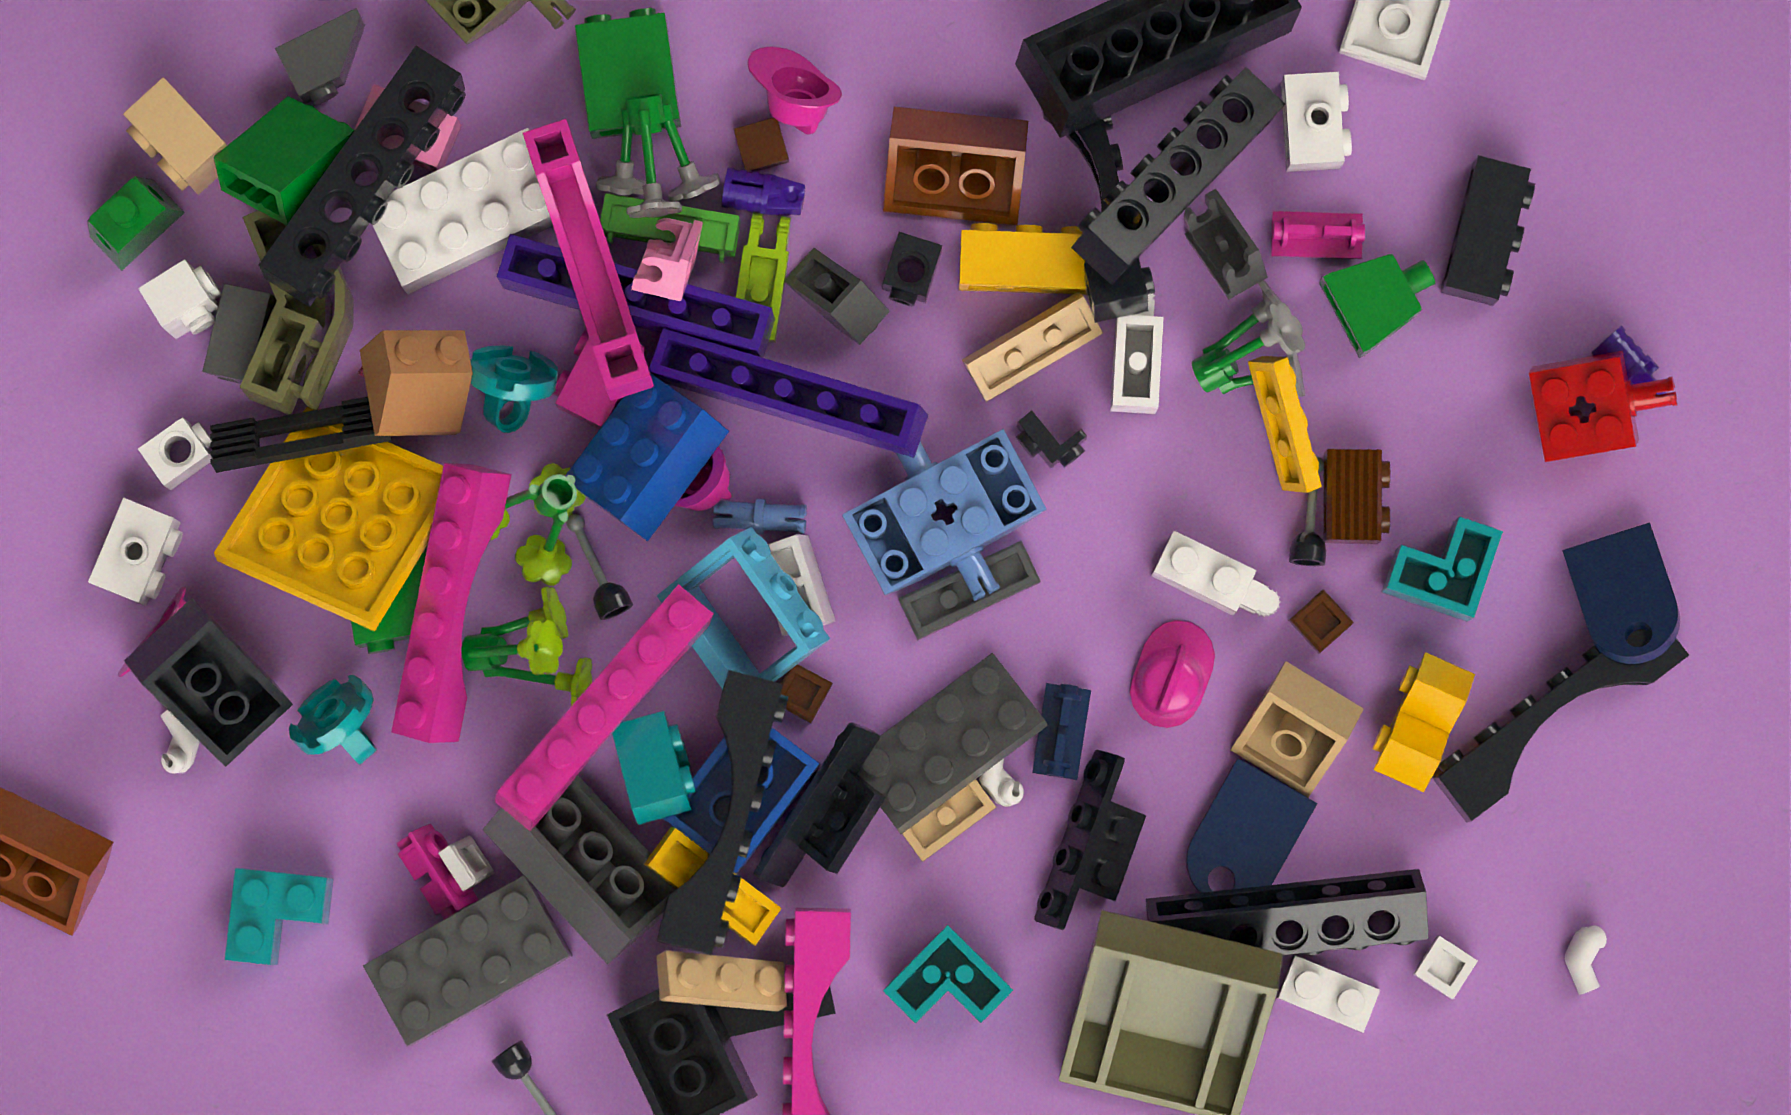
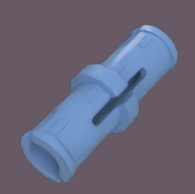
M756 499L755 503L720 500L719 503L714 505L713 513L732 514V516L716 515L713 518L714 529H748L752 527L759 535H764L765 530L800 532V534H805L807 520L788 519V517L805 518L807 516L806 504H767L766 499Z

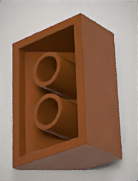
M894 107L889 138L883 212L1018 225L1029 121Z
M0 787V901L73 936L105 873L114 842Z

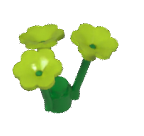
M555 463L548 464L543 467L541 476L531 480L526 490L507 497L503 519L490 541L496 539L499 536L500 529L508 526L510 516L506 509L529 499L534 500V508L537 513L553 518V524L547 539L541 535H532L528 537L526 544L519 547L516 551L515 561L522 566V575L530 582L541 580L548 586H554L560 582L562 575L567 574L572 567V560L565 554V545L558 537L563 525L568 521L569 516L573 514L574 507L580 506L586 497L577 491L574 485L575 477L573 475L565 476L571 467L562 469Z
M546 586L541 589L543 607L529 611L527 617L498 626L482 627L480 634L467 635L462 642V659L465 668L468 671L483 670L486 678L507 677L555 685L556 690L571 692V706L592 683V659L586 657L578 660L574 674L558 672L557 675H551L557 671L559 666L558 657L563 652V642L561 639L568 638L569 636L566 625V613L563 605L559 602V597L554 587L549 588ZM527 627V637L520 640L518 644L507 645L506 640L503 637H499L500 635ZM519 654L520 657L529 660L531 671L502 667L501 665L507 662L508 655Z

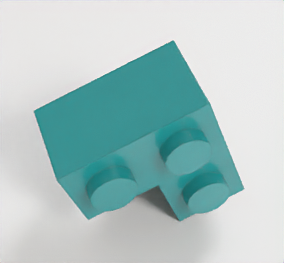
M1459 516L1452 523L1441 558L1400 545L1395 550L1381 592L1468 622L1476 614L1503 531Z
M664 711L621 722L612 735L631 809L637 824L690 811L691 806L688 794L694 793L696 790L689 768L691 765L678 724L669 726Z
M235 868L225 960L278 965L283 920L328 924L334 879Z
M947 925L883 992L915 1024L947 991L982 1023L1011 994L1013 989Z

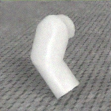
M1002 759L979 776V784L995 803L1009 807L1016 805L1022 800L1024 789L1019 781H1015L1003 769L1004 759Z
M1596 925L1582 927L1575 932L1565 952V963L1579 995L1600 987L1591 964L1599 948L1605 946L1607 937L1604 930Z

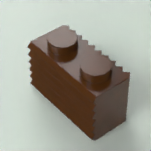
M1327 449L1323 457V541L1325 543L1337 544L1380 543L1382 541V533L1389 534L1390 507L1382 506V488L1390 487V461H1382V450Z

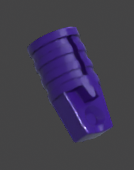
M728 167L721 207H730L735 210L742 209L747 210V212H760V214L801 215L805 198V185L773 174H760V172H748L747 170H736L735 168Z
M1622 325L1591 352L1594 356L1623 350L1628 381L1631 380L1632 384L1656 380L1652 374L1659 369V366L1648 354L1645 355L1642 352V349L1633 342L1634 340L1625 333L1626 330Z

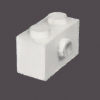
M1339 72L1284 75L1280 84L1281 99L1285 103L1282 108L1286 172L1340 169L1345 161L1344 156H1351L1352 151L1350 129H1342L1341 112L1348 111L1349 106L1347 84H1339Z
M123 498L88 582L146 606L149 598L156 599L161 591L165 574L160 571L167 555L173 557L178 550L183 536V532L178 530L181 522L173 517Z

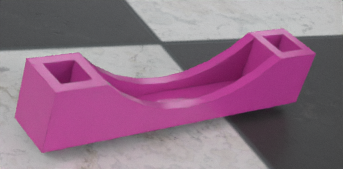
M563 119L523 132L522 134L610 401L653 388L654 384L567 120Z
M444 463L391 730L392 733L427 743L459 742L467 702L461 662L465 609L480 559L492 535L503 519L512 474L474 464Z
M678 584L496 793L495 802L526 829L531 831L626 716L709 627L714 613Z
M796 908L795 919L786 918L785 946H794V965L785 964V992H794L793 1011H784V1038H793V1057H784L783 1084L792 1085V1103H783L782 1115H830L821 1098L814 1074L812 1039L814 1023L822 999L834 977L850 959L851 908Z

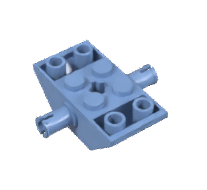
M1002 429L940 463L931 462L921 441L914 458L896 453L908 475L905 481L842 514L885 596L926 579L951 565L952 567L957 566L973 595V600L977 601L986 595L978 578L982 580L989 594L1000 588L980 553L984 550L983 548L1008 535L1046 511L1047 508L1007 434ZM943 504L946 508L953 507L956 510L952 514L953 523L946 525L943 520L935 522L932 517L937 513L936 506Z

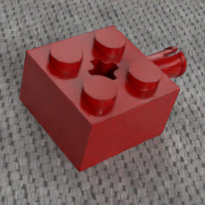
M1623 350L1533 366L1529 371L1545 462L1636 447L1639 441L1635 420L1637 411L1678 405L1676 391L1656 394L1674 390L1673 376L1638 384H1632L1631 380L1628 381ZM1579 396H1585L1587 403H1595L1596 407L1591 409L1589 416H1583L1580 410L1573 409Z

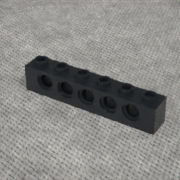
M418 46L414 47L259 263L264 279L308 307L312 305L317 297L322 299L330 291L336 278L334 272L343 260L348 262L354 257L361 245L362 239L360 236L369 223L375 225L382 218L388 206L386 200L395 187L400 189L407 183L414 170V165H412L421 151L427 152L431 149L439 136V125L447 114L453 116L463 104L466 93L464 92L465 86L461 73ZM417 99H425L430 102L428 108L419 113H414L407 109L410 103ZM398 135L404 138L403 143L395 149H386L381 146L382 142L389 136ZM372 171L378 174L377 179L370 185L362 186L355 183L357 177L363 172ZM338 208H348L352 211L350 217L343 222L329 220L331 213ZM320 244L326 247L324 253L319 258L307 259L303 257L304 251L311 245Z
M1247 67L1234 79L1228 75L1224 76L1209 93L1214 100L1208 106L1203 101H1200L1183 119L1188 126L1182 132L1174 127L1157 145L1161 153L1156 158H1153L1148 153L1131 171L1130 174L1135 180L1129 186L1123 180L1120 181L1104 199L1109 206L1102 213L1095 207L1076 227L1082 232V235L1071 248L1111 285L1262 132L1284 107L1285 103Z
M1419 869L1146 899L1147 921L1191 932L1201 930L1204 931L1201 933L1203 935L1282 953L1283 955L1299 953L1317 955L1323 951L1345 948L1363 950L1372 945L1391 943L1408 945L1414 941L1429 939L1427 896ZM1385 910V912L1381 915H1371L1376 911ZM1333 915L1340 916L1339 918L1332 921L1326 920L1328 917ZM1288 920H1293V921H1295V922H1293V923L1290 924V925H1286V926H1281V925H1280V924H1281L1282 922H1284V921H1288ZM1242 925L1249 926L1248 928L1241 931L1234 930L1235 928Z

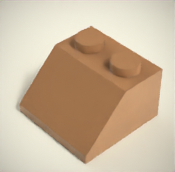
M383 330L359 350L375 436L457 435L461 432L473 374L465 330Z

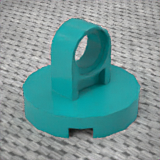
M487 346L476 349L472 354V360L470 359L473 372L471 385L486 393L483 406L485 419L503 433H512L521 428L526 422L530 412L531 401L548 398L556 391L558 367L551 359L531 350L529 358L512 355V346ZM514 401L511 413L507 417L499 419L502 407L507 402Z
M348 675V682L340 684L336 679L328 681L315 690L298 708L297 711L302 715V718L298 725L290 723V739L301 751L308 755L324 753L340 744L361 765L377 751L375 745L360 728L370 713L374 701L372 691L355 675Z

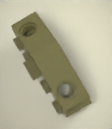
M258 210L242 218L261 261L287 225ZM320 244L312 245L317 256L316 258H319L324 253L326 247ZM340 265L334 272L336 276L334 281L335 308L332 321V302L328 294L322 299L317 297L312 305L308 307L269 282L277 302L240 385V389L249 400L291 415L298 398H301L308 408L318 410L353 329L354 298ZM312 354L315 355L314 358L311 360V362H310V364H309V361H310V359H311V357H312ZM307 366H308V369H307L306 374H305L303 386H300L299 384H300V382H301V380H302V377H303V375H304V373H305V370H306V368H307Z

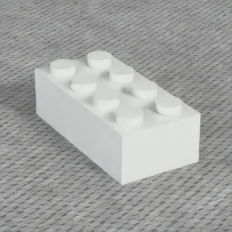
M529 128L521 130L400 189L392 191L386 200L388 202L387 209L382 218L373 227L402 288L407 294L505 249L510 234L528 238L553 226L522 134L529 131Z

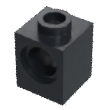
M902 232L898 233L882 283L883 290L890 292L889 299L908 306H915L916 300L926 303L942 254V245ZM914 261L920 264L924 270L923 277L913 283L902 280L898 274V269L903 263Z

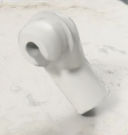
M166 710L160 717L172 734V739L167 753L162 754L161 764L169 773H184L194 764L200 741Z

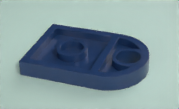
M1650 522L1562 550L1590 637L1596 648L1603 655L1616 662L1639 664L1653 660L1669 649L1679 632L1680 612ZM1644 629L1652 633L1650 642L1645 646L1634 647L1627 643L1629 635L1635 630Z
M1237 758L1187 849V872L1196 890L1199 893L1213 891L1208 884V876L1216 867H1224L1231 871L1234 877L1232 889L1272 885L1318 803Z

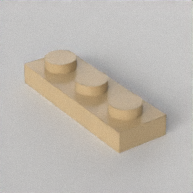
M1078 291L965 357L962 361L982 398L987 402L1103 334L1098 322L1094 323L1092 311L1084 296Z
M668 950L657 955L660 1001L776 1012L787 1007L783 962Z

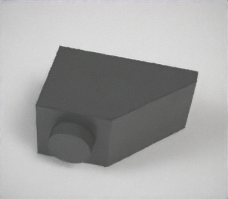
M356 8L275 48L298 96L304 104L311 101L314 105L324 103L338 94L337 88L345 85L365 28V24Z
M815 248L809 252L785 279V283L834 327L859 345L890 312L859 278Z

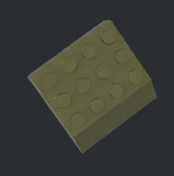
M1101 910L1075 1007L1058 1081L1196 1115H1240L1278 991L1283 954Z

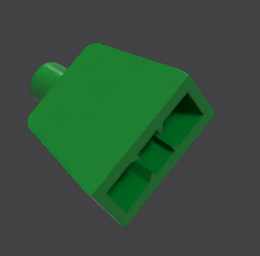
M135 176L94 212L87 220L90 238L122 271L179 219L184 212L153 179Z
M1393 254L1329 273L1323 276L1319 282L1359 358L1368 354L1414 319L1422 310L1415 294L1436 284L1435 278L1424 260L1401 270Z

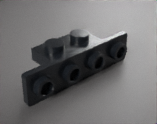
M853 722L846 726L844 731L836 738L834 747L820 769L813 774L810 784L799 802L787 815L785 824L776 838L764 851L761 861L753 873L754 876L761 881L784 887L805 854L810 856L826 871L838 874L886 799L885 796L857 774L878 742L880 735L869 728Z
M1095 750L1092 759L1086 765L1084 781L1077 801L1070 809L1068 815L1069 823L1063 840L1054 853L1050 876L1045 889L1041 892L1037 901V912L1034 918L1036 922L1064 930L1079 888L1116 902L1146 815L1111 802L1125 763L1124 757Z

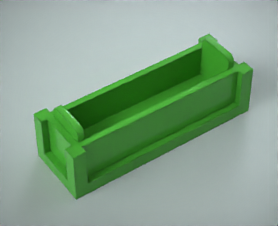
M605 193L600 222L608 244L613 245L614 237L648 243L649 239L672 243L676 240L674 233L669 230L662 231L656 228L658 220L671 218L692 224L694 220L703 222L698 251L718 254L720 263L725 262V257L735 258L741 226L739 215L682 206V212L654 218H630L627 215L626 208L640 205L644 202V199Z

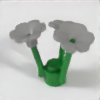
M662 94L643 95L626 99L627 109L621 110L623 120L621 157L616 160L615 175L598 177L596 189L610 191L618 195H644V202L640 205L626 208L627 215L630 218H654L682 212V205H680V202L675 201L698 196L705 190L712 189L720 184L719 174L699 176L694 161H689L673 120L671 104L663 105ZM663 122L680 164L677 169L682 180L678 187L669 191L670 195L668 197L670 202L662 199L661 184L656 182L651 136L652 133L662 132L661 123ZM633 127L635 135H641L646 181L633 177L634 161L630 160Z
M1263 280L1258 283L1263 294V301L1251 310L1253 314L1219 341L1202 349L1204 355L1192 360L1194 374L1205 392L1209 393L1219 388L1222 394H1226L1236 388L1253 385L1251 375L1233 378V375L1239 373L1236 360L1264 345L1270 347L1279 342L1283 351L1287 353L1286 357H1288L1289 364L1295 372L1297 394L1299 397L1305 396L1303 375L1297 353L1305 349V342L1301 336L1303 333L1301 323L1295 316L1291 315L1288 306L1274 294L1269 285ZM1269 320L1268 327L1260 331L1259 337L1231 352L1225 349L1259 321L1263 324Z

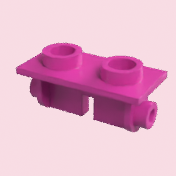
M1272 211L1271 256L1362 259V242L1365 240L1363 214Z
M431 823L411 831L407 837L396 843L400 849L398 856L414 881L427 873L432 880L421 887L420 890L436 916L441 914L445 920L461 909L479 901L473 891V887L462 891L438 853L449 845L444 836L436 831Z

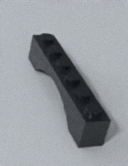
M1042 110L1043 118L1050 123L1046 114ZM1111 115L1066 135L1078 148L1092 171L1099 190L1101 213L1109 206L1104 199L1119 183L1117 171L1123 170L1118 143L1110 145L1107 130L1113 129ZM1139 258L1112 285L1086 261L1084 263V283L1094 323L1148 311V295L1155 293L1150 267L1141 268Z
M1644 629L1635 630L1629 635L1627 643L1634 647L1645 646L1650 642L1652 633ZM1676 638L1669 649L1659 657L1644 663L1625 664L1606 657L1594 645L1582 654L1586 661L1585 664L1573 673L1567 666L1546 682L1551 690L1537 700L1530 694L1511 708L1510 712L1514 718L1501 728L1496 722H1493L1473 737L1478 745L1467 754L1463 755L1460 749H1458L1440 762L1438 767L1442 773L1433 780L1465 822H1471L1509 793L1513 772L1524 747L1539 726L1559 708L1578 696L1597 689L1620 685L1646 686L1652 684L1687 658L1689 654Z
M732 670L727 672L715 717L725 737L731 762L732 791L728 815L719 840L704 864L686 883L668 895L656 941L712 955L714 946L723 948L729 926V921L721 919L726 901L735 902L741 876L735 875L733 872L737 857H747L753 831L745 829L750 811L758 813L765 786L757 784L761 766L770 768L777 741L769 739L773 721L782 723L789 696L781 695L783 686L781 683Z

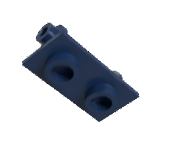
M1046 683L1041 715L1048 726L1038 733L1032 773L1072 780L1078 779L1091 690L1068 684L1056 685Z

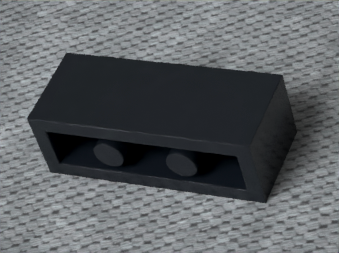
M1479 155L1472 164L1440 293L1494 306L1499 300L1500 295L1507 297L1514 270L1507 269L1510 252L1518 253L1525 227L1517 225L1521 208L1529 209L1535 190V183L1528 182L1531 172L1530 168Z

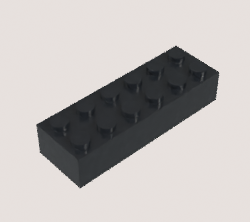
M1109 0L1024 38L1015 65L1058 136L1062 138L1290 33L1302 6L1298 0Z

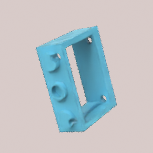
M752 527L728 538L657 595L662 603L679 584L714 613L709 627L692 647L722 690L729 670L775 682L830 640V637L823 629L820 617L809 609L797 592L793 579L783 572L771 555L767 542L757 535ZM733 558L740 564L796 644L794 648L761 673L758 672L699 588V585Z

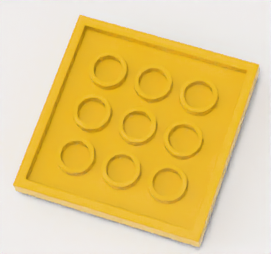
M306 407L303 412H308V411H313V410L310 409V408H308V407ZM340 423L291 432L284 442L342 432L344 425ZM389 442L270 463L214 551L216 560L375 631L428 545L443 465Z

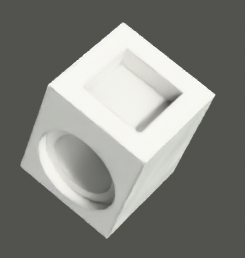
M183 417L138 448L163 486L169 490L184 482L208 465L210 459H213L208 449L210 448V442H212L209 434L199 422L192 426ZM179 440H188L191 445L190 456L181 463L172 462L170 458L172 445Z

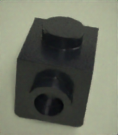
M1032 410L1017 422V428L1021 432L1016 436L1018 442L1032 458L1039 454L1050 469L1058 462L1065 468L1085 452L1081 444L1086 441L1087 435L1082 429L1060 445Z

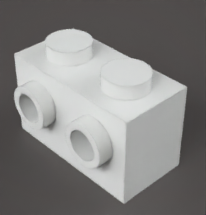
M186 260L181 261L138 288L160 325L175 339L189 331L195 335L212 326L215 322L214 316L217 314L219 306L216 299L222 294L210 274L206 273L202 266L194 269Z

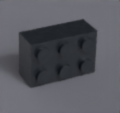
M193 598L124 660L140 683L225 767L293 705L269 675Z
M659 989L606 1014L654 1115H720L757 1096L715 1006L660 1001Z

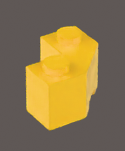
M1427 652L1424 653L1417 668L1409 665L1398 688L1399 691L1404 692V695L1390 727L1382 725L1372 749L1379 752L1374 770L1424 792L1441 761L1449 734L1467 702L1475 674Z

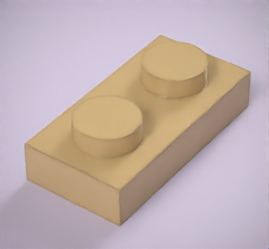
M975 779L902 835L923 862L993 811L996 806Z

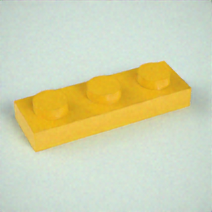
M1260 356L1248 361L1281 489L1284 491L1308 493L1322 487L1318 474L1319 462L1312 451L1307 432V417L1300 406L1295 387L1296 375L1289 364L1288 357Z
M670 827L644 865L678 889L704 864L709 853L678 829ZM741 878L735 902L726 901L721 919L729 921L728 928L749 944L756 946L782 908Z

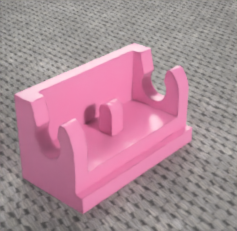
M671 218L658 220L656 228L662 231L669 230L673 232L676 240L672 243H666L663 240H648L646 251L637 274L633 279L632 290L681 301L696 261L703 222L694 220L692 224Z

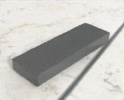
M1022 541L984 558L1000 588L989 594L982 580L978 578L986 595L977 601L973 600V595L959 570L898 598L917 641L1039 584L1041 580Z

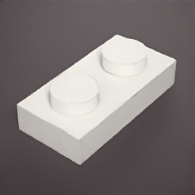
M1294 955L1277 998L1364 1033L1380 990Z

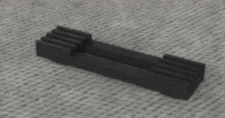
M367 396L341 401L340 406L258 421L253 417L210 425L212 432L210 434L212 440L210 442V447L212 448L210 455L213 458L210 459V464L215 472L218 473L392 441V436H375ZM340 423L344 425L342 432L260 447V438Z

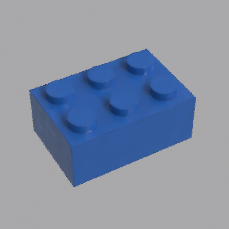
M651 373L654 387L623 397L565 475H573L577 491L646 541H649L729 433L723 425L704 409Z
M771 728L769 739L777 741L770 768L761 766L757 784L765 786L758 813L750 811L745 829L753 831L747 857H737L734 873L737 875L820 767L819 762L774 728ZM723 737L693 777L696 792L688 794L691 810L663 818L709 854L722 832L728 815L732 791L731 762L725 737Z

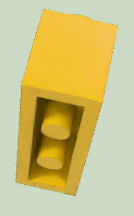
M971 224L970 230H961L959 291L1075 294L1079 291L1082 295H1087L1084 283L1085 260L1071 248L1082 235V232L1076 228L1077 226L1061 227V233H1043V227L1039 225H1017L1016 232L997 231L998 225Z

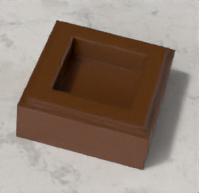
M774 117L733 129L744 168L748 172H756L789 162L778 120Z
M1324 589L1288 620L1318 654L1354 623Z
M797 664L786 673L781 682L783 684L781 695L789 696L786 711L812 724L833 683Z

